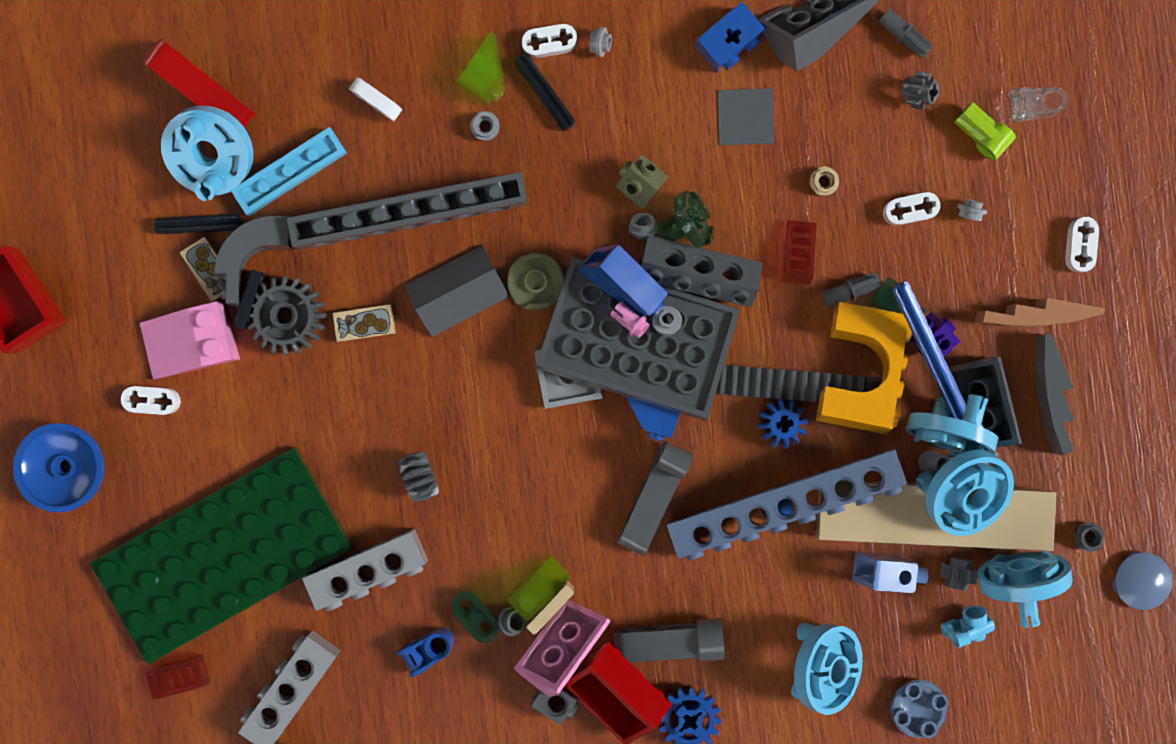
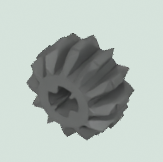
M422 451L411 453L399 460V470L408 495L413 502L426 501L438 494V483L427 454Z

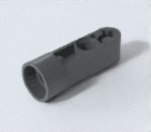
M722 618L697 619V623L630 627L613 631L614 647L622 653V656L628 662L700 658V661L725 660Z

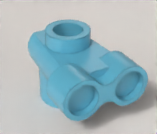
M981 606L966 607L962 612V619H952L941 623V630L944 636L950 638L956 648L971 644V641H982L986 638V634L995 629L993 620L987 616L986 609Z

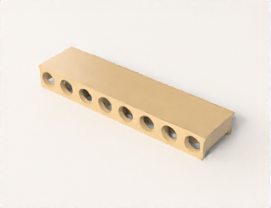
M840 480L835 485V491L842 496L849 495L853 489L852 484L847 480ZM864 481L868 486H877L880 481ZM907 483V485L901 486L903 491L895 495L885 497L883 492L873 495L874 501L864 505L856 506V503L852 502L844 505L845 510L836 514L828 515L826 511L818 513L817 530H815V536L819 540L1054 551L1057 492L1043 489L1014 488L1008 506L994 523L975 534L956 536L942 530L931 519L926 508V494L915 483ZM977 489L972 491L968 495L966 500L970 499L976 493ZM819 491L818 505L824 500V495L821 491Z

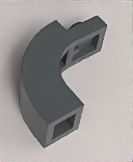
M266 216L253 219L238 227L225 240L217 255L214 273L218 277H226V281H221V299H226L228 306L239 307L242 299V274L246 263L252 256L269 249L291 250V239L286 219L289 216Z

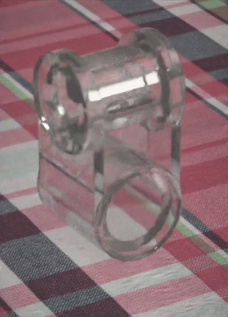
M1060 87L1018 88L1007 91V97L1010 98L1011 115L1008 117L1009 122L1051 118L1063 111L1068 105V95ZM1046 96L1054 99L1055 109H1051L1046 105Z

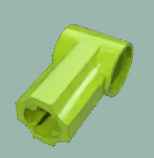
M974 102L970 103L954 121L959 128L976 142V148L979 152L992 161H996L1016 138L1014 132L1007 125L999 121L995 122Z

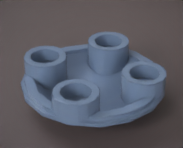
M1132 552L1119 565L1115 579L1112 582V587L1118 593L1120 599L1128 606L1138 610L1153 609L1161 605L1169 596L1172 588V573L1167 563L1159 556L1148 552Z
M919 679L908 681L899 687L892 697L890 707L892 720L897 728L907 736L933 738L945 721L948 699L937 686L929 681Z

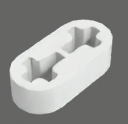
M568 24L534 28L528 30L522 38L523 50L531 58L565 54L571 52L577 44L576 31ZM561 32H566L568 37L572 36V39L568 40V45L562 46L561 41L551 42V40L560 38ZM532 37H537L538 41L548 40V43L539 45V50H533L532 46H527L528 43H531Z
M356 77L349 87L353 94L393 122L402 111L396 103L359 77Z
M930 192L896 198L884 206L883 217L888 224L893 226L927 220L939 213L940 201L935 194ZM923 199H925L926 203L932 204L928 214H926L924 209L915 211L914 206L922 204ZM895 204H897L898 209L908 208V213L900 215V220H898L897 216L891 215V210L895 209Z
M1078 218L1072 221L1068 227L1065 262L1068 269L1072 272H1086L1091 270L1096 264L1099 226L1093 218ZM1083 224L1084 228L1089 229V234L1084 236L1081 232H1078V227L1083 226ZM1080 254L1087 260L1081 266L1080 262L1075 261V256Z
M132 386L125 389L121 395L122 406L127 411L133 413L172 414L178 410L181 403L179 394L170 388ZM136 391H138V396L147 397V402L137 403L135 407V402L130 401V396L136 395ZM165 393L168 399H172V405H167L166 410L164 409V404L154 403L155 398H164Z

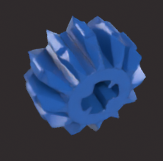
M777 399V409L772 403H767L766 407L770 413H759L761 418L766 419V423L757 424L759 429H768L761 435L762 439L766 440L772 436L770 445L776 447L780 440L783 448H788L789 439L794 444H798L799 439L795 434L806 435L807 432L799 428L800 424L808 423L807 418H798L804 412V409L799 407L793 411L795 401L789 400L785 406L783 399ZM785 415L783 419L788 420L789 425H785L784 431H781L782 428L777 427L776 422L781 421V416Z

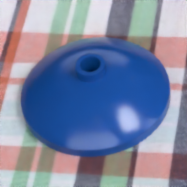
M65 423L44 425L29 433L18 446L13 460L14 480L23 497L35 507L49 512L71 511L86 504L99 490L104 476L103 455L94 438L83 429ZM65 461L69 462L70 464L69 471H66L63 468V463Z

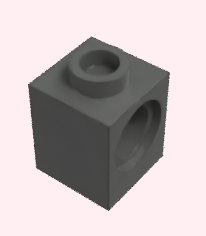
M565 687L557 695L561 696L565 701L560 707L550 705L548 700L551 697H547L538 689L532 698L531 707L559 725L563 723L565 718L568 720L572 718L578 708L577 698Z

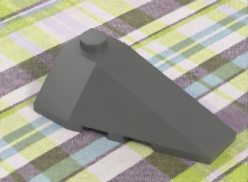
M807 0V4L792 8L790 4L782 6L758 19V21L765 28L763 34L779 61L798 71L821 58L880 0Z

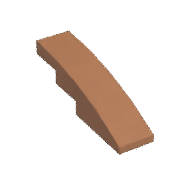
M1052 298L1037 299L1036 308L1014 304L1007 305L1005 314L978 311L976 312L975 323L1004 327L1045 326L1075 322L1102 315L1105 308Z

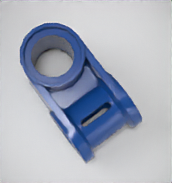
M439 627L421 638L409 642L396 652L397 656H401L408 666L411 678L421 674L449 654L454 645L453 633L445 627ZM439 637L444 639L447 647L444 649L436 648L433 644V638Z

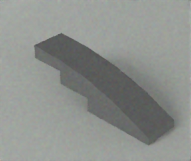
M1039 334L1035 336L1034 369L1041 418L1053 454L1066 455L1073 452L1074 449L1063 423L1074 418L1063 392L1073 388V385L1052 334Z

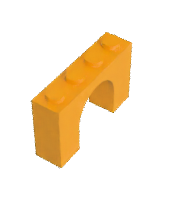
M845 302L838 303L834 309L830 337L857 342L870 347L881 360L883 377L879 387L869 392H854L825 386L820 392L816 421L885 435L893 427L897 426L900 411L896 409L897 398H901L904 388V382L900 381L901 370L904 371L908 362V353H904L905 343H909L912 331L903 314Z

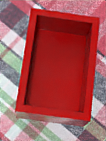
M4 245L0 248V350L4 354H18L67 323V321L20 248Z
M609 642L587 655L564 686L622 744H629L655 730L672 705L664 697V694L655 688L643 676L642 672L622 656V653Z

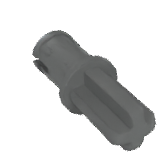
M892 8L878 22L898 38L896 42H902L920 58L925 57L933 47L926 38L913 28V23L909 25Z
M871 273L852 281L846 279L844 284L823 290L821 294L826 307L831 308V306L837 305L839 302H845L850 299L856 301L858 296L879 289L881 282L876 273Z

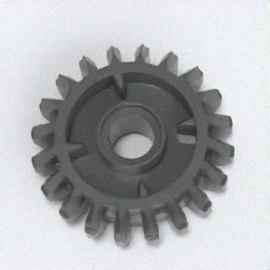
M283 276L281 285L277 278H271L272 288L266 283L260 284L264 293H256L255 298L258 300L252 304L254 312L249 314V319H254V323L247 325L248 330H258L252 336L253 340L257 341L264 338L260 347L266 349L271 345V353L277 354L281 348L283 355H289L291 347L295 354L301 353L300 343L306 349H310L312 345L308 338L310 337L316 341L320 339V336L314 332L315 328L318 330L325 329L323 324L317 323L318 318L325 319L327 317L325 313H318L317 309L323 308L325 303L322 301L314 303V300L319 297L320 293L314 291L308 294L311 290V284L305 283L301 287V279L295 278L291 284L288 276ZM285 308H289L292 311V319L287 324L282 323L280 320V313Z

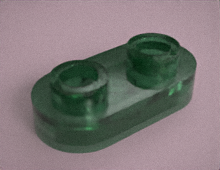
M471 590L458 592L451 603L453 615L476 641L480 643L492 642L499 634L498 618L475 592ZM463 600L471 601L472 607L469 609L463 608L461 605ZM488 622L491 625V629L484 631L481 629L480 624Z

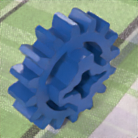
M689 685L687 692H683L680 686L677 687L678 694L676 696L668 692L667 696L672 705L661 720L664 722L658 725L660 732L667 731L664 735L665 741L669 742L674 739V744H701L702 741L711 744L709 735H718L719 733L714 724H721L722 721L719 716L715 715L720 712L718 705H712L714 702L713 696L709 695L705 698L703 688H700L695 693L692 685ZM686 700H694L695 702H694V703H684L683 701H686ZM674 709L676 713V719L672 721L673 724L671 725L670 715L672 710ZM708 711V722L707 725L704 727L702 719L706 716V712ZM686 714H688L690 717L694 716L695 720L693 722H690L689 720H685L684 716ZM684 734H695L693 736H684Z

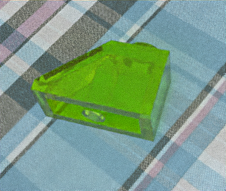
M491 31L457 80L462 89L488 106L492 100L497 102L506 88L503 86L505 81L496 36Z
M551 555L508 594L507 601L527 622L556 595L571 576Z

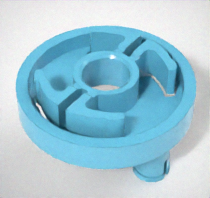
M202 105L190 107L176 115L164 129L161 138V152L167 169L181 185L195 192L200 200H211L214 195H221L234 190L250 172L253 164V146L250 137L242 124L224 110ZM174 132H175L174 150H173V139H174ZM200 141H207L213 144L217 149L218 157L209 158L205 156L200 149Z
M978 395L968 396L962 420L949 417L950 412L944 399L936 397L932 414L911 413L905 431L914 437L913 441L919 443L922 440L937 447L950 450L949 455L957 456L971 450H986L995 454L999 439L996 434L983 428L981 425L988 399Z
M971 450L961 453L945 463L935 476L929 472L919 474L916 478L918 483H915L926 494V508L931 519L942 530L956 536L975 534L994 523L1008 506L1014 489V479L1010 468L995 454L986 450ZM977 489L976 493L970 499L966 500L968 495L972 491Z
M1045 550L1042 552H1019L1007 555L998 554L984 563L978 570L981 592L995 600L1017 602L1020 616L1019 622L1025 628H1029L1028 616L1031 617L1032 628L1040 625L1037 601L1060 595L1068 590L1073 582L1070 563L1065 558Z
M806 622L801 623L797 629V637L800 641L804 642L797 655L791 694L811 711L824 715L835 714L849 703L859 684L862 672L860 642L855 633L844 626L832 623H825L819 626L810 625Z

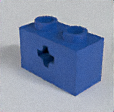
M742 1L700 36L696 41L695 47L716 73L723 67L727 71L740 60L738 55L742 51L747 49L750 52L762 42L760 36L765 28ZM735 36L737 38L735 43L733 41L729 44L726 42L727 37L732 38Z

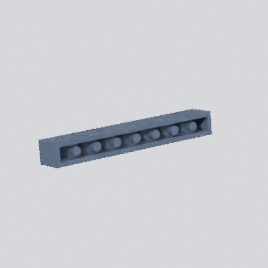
M893 448L671 521L667 524V528L678 559L686 556L687 561L704 556L703 551L714 548L715 552L730 548V542L742 539L743 543L759 538V532L768 529L771 534L787 529V523L798 520L799 525L816 520L815 514L824 511L828 515L844 511V505L855 502L856 506L874 501L873 495L884 492L885 497L895 495L903 491L901 486L907 485L897 453ZM875 470L881 474V482L877 486H868L864 482V475L868 471ZM838 481H849L853 486L852 492L846 496L839 495L835 491V485ZM817 489L821 491L824 495L823 502L819 505L810 504L806 498V494L810 490ZM782 499L792 500L795 504L794 512L791 514L782 513L778 507L779 501ZM754 508L763 509L767 515L766 521L763 523L754 522L750 516L751 510ZM727 517L734 518L738 522V530L735 532L726 531L723 527V520ZM703 526L709 530L710 539L708 541H700L696 537L695 530L697 527Z

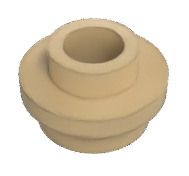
M819 167L810 176V187L817 195L828 196L838 188L839 176L830 167ZM820 177H826L828 179L829 183L827 187H823L820 185Z

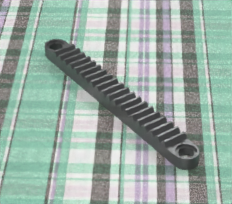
M724 365L715 394L819 402L820 392L825 386L854 392H869L873 390L875 385L881 383L882 378Z

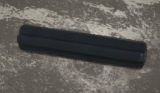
M521 55L515 61L516 67L563 131L572 128L575 125L573 116L529 55Z
M239 214L156 218L154 220L155 232L160 235L235 231L243 225L242 216Z

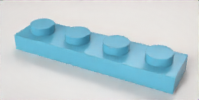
M328 127L239 184L231 192L245 214L251 216L340 159L347 152L333 130Z

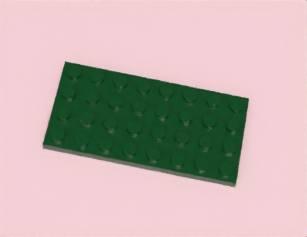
M294 447L89 564L148 665L353 549V546L298 449Z

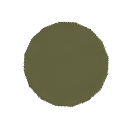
M531 252L520 256L512 264L507 274V288L510 296L519 306L528 310L540 311L551 307L558 301L565 277L561 266L553 258L544 253Z

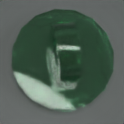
M685 190L677 194L674 203L676 214L659 225L657 231L659 236L671 241L686 236L691 244L697 248L711 244L714 239V226H708L707 219L710 218V213L704 201L693 191Z

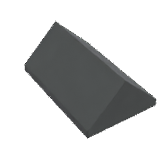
M483 245L405 285L417 314L432 337L509 298Z
M985 357L949 366L966 405L969 395H978L988 399L981 425L998 436L996 448L1021 444L1022 441L1001 357Z

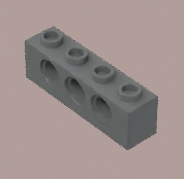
M648 235L640 265L661 286L752 307L759 290L762 262Z

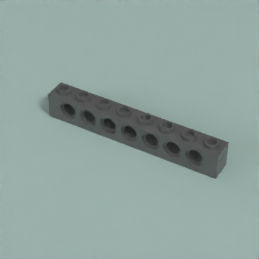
M522 172L286 219L292 248L300 251L528 206Z

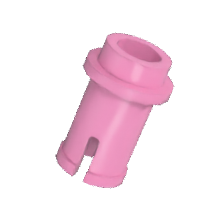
M623 301L616 305L615 309L617 311L613 310L610 314L612 318H615L630 331V336L635 335L639 338L649 327V323L646 322L647 318L645 316L640 317Z

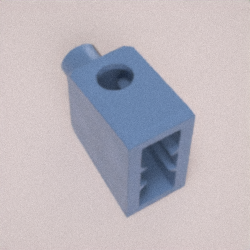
M855 551L852 580L876 591L914 593L916 585H926L928 570L918 567L917 563L902 557Z

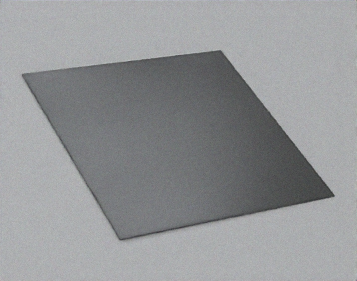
M773 89L718 90L719 145L774 144Z

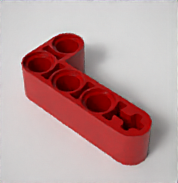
M161 38L142 60L145 65L197 106H212L224 110L235 117L244 128L247 127L256 115Z

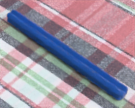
M907 281L896 283L892 289L893 294L952 418L962 420L966 410L965 401L912 288Z

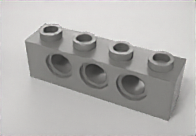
M414 528L311 572L303 577L302 580L315 610L318 611L325 608L326 612L342 606L341 600L352 596L353 600H357L370 593L368 589L379 584L380 589L397 582L395 577L406 573L407 577L420 573L424 570L422 566L427 563L428 558ZM391 553L397 554L401 558V566H390L387 562V555ZM362 565H368L373 569V578L366 579L361 575L360 568ZM334 577L345 579L347 583L346 590H338L334 586Z
M314 631L307 637L301 635L292 647V650L295 652L290 661L284 659L274 672L278 678L272 685L267 682L257 697L261 700L255 709L250 706L240 721L244 725L238 733L253 744H275L341 651ZM299 660H307L311 665V671L305 672L301 670L298 665ZM282 684L291 685L294 689V695H286L282 691ZM265 708L275 710L277 718H268L264 711Z

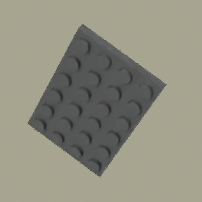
M572 258L536 368L707 421L740 309L661 286L668 293L662 300L663 306L676 308L682 316L680 329L673 335H662L654 329L652 324L653 315L645 316L647 318L646 322L649 323L645 333L639 338L635 335L630 336V331L610 316L613 310L617 311L615 307L620 302L578 270L585 261ZM670 316L662 317V321L666 324L673 322Z

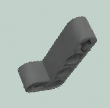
M665 440L663 441L617 540L618 545L642 556L645 555L680 479L685 477L694 456L691 452Z

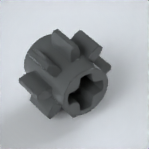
M917 71L916 76L907 78L902 87V96L906 99V103L911 104V108L924 110L925 104H933L939 95V84L935 82L936 78L931 77V73Z
M950 557L948 564H941L939 577L946 579L945 586L967 591L969 584L976 585L978 571L972 568L973 561Z

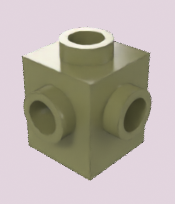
M641 155L634 163L629 160L618 173L622 178L615 187L643 209L662 187L668 176L657 168L655 163Z

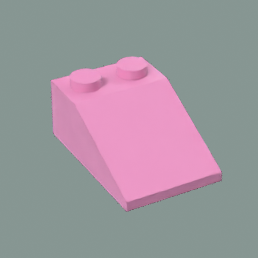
M217 301L140 323L153 380L240 360L226 303Z

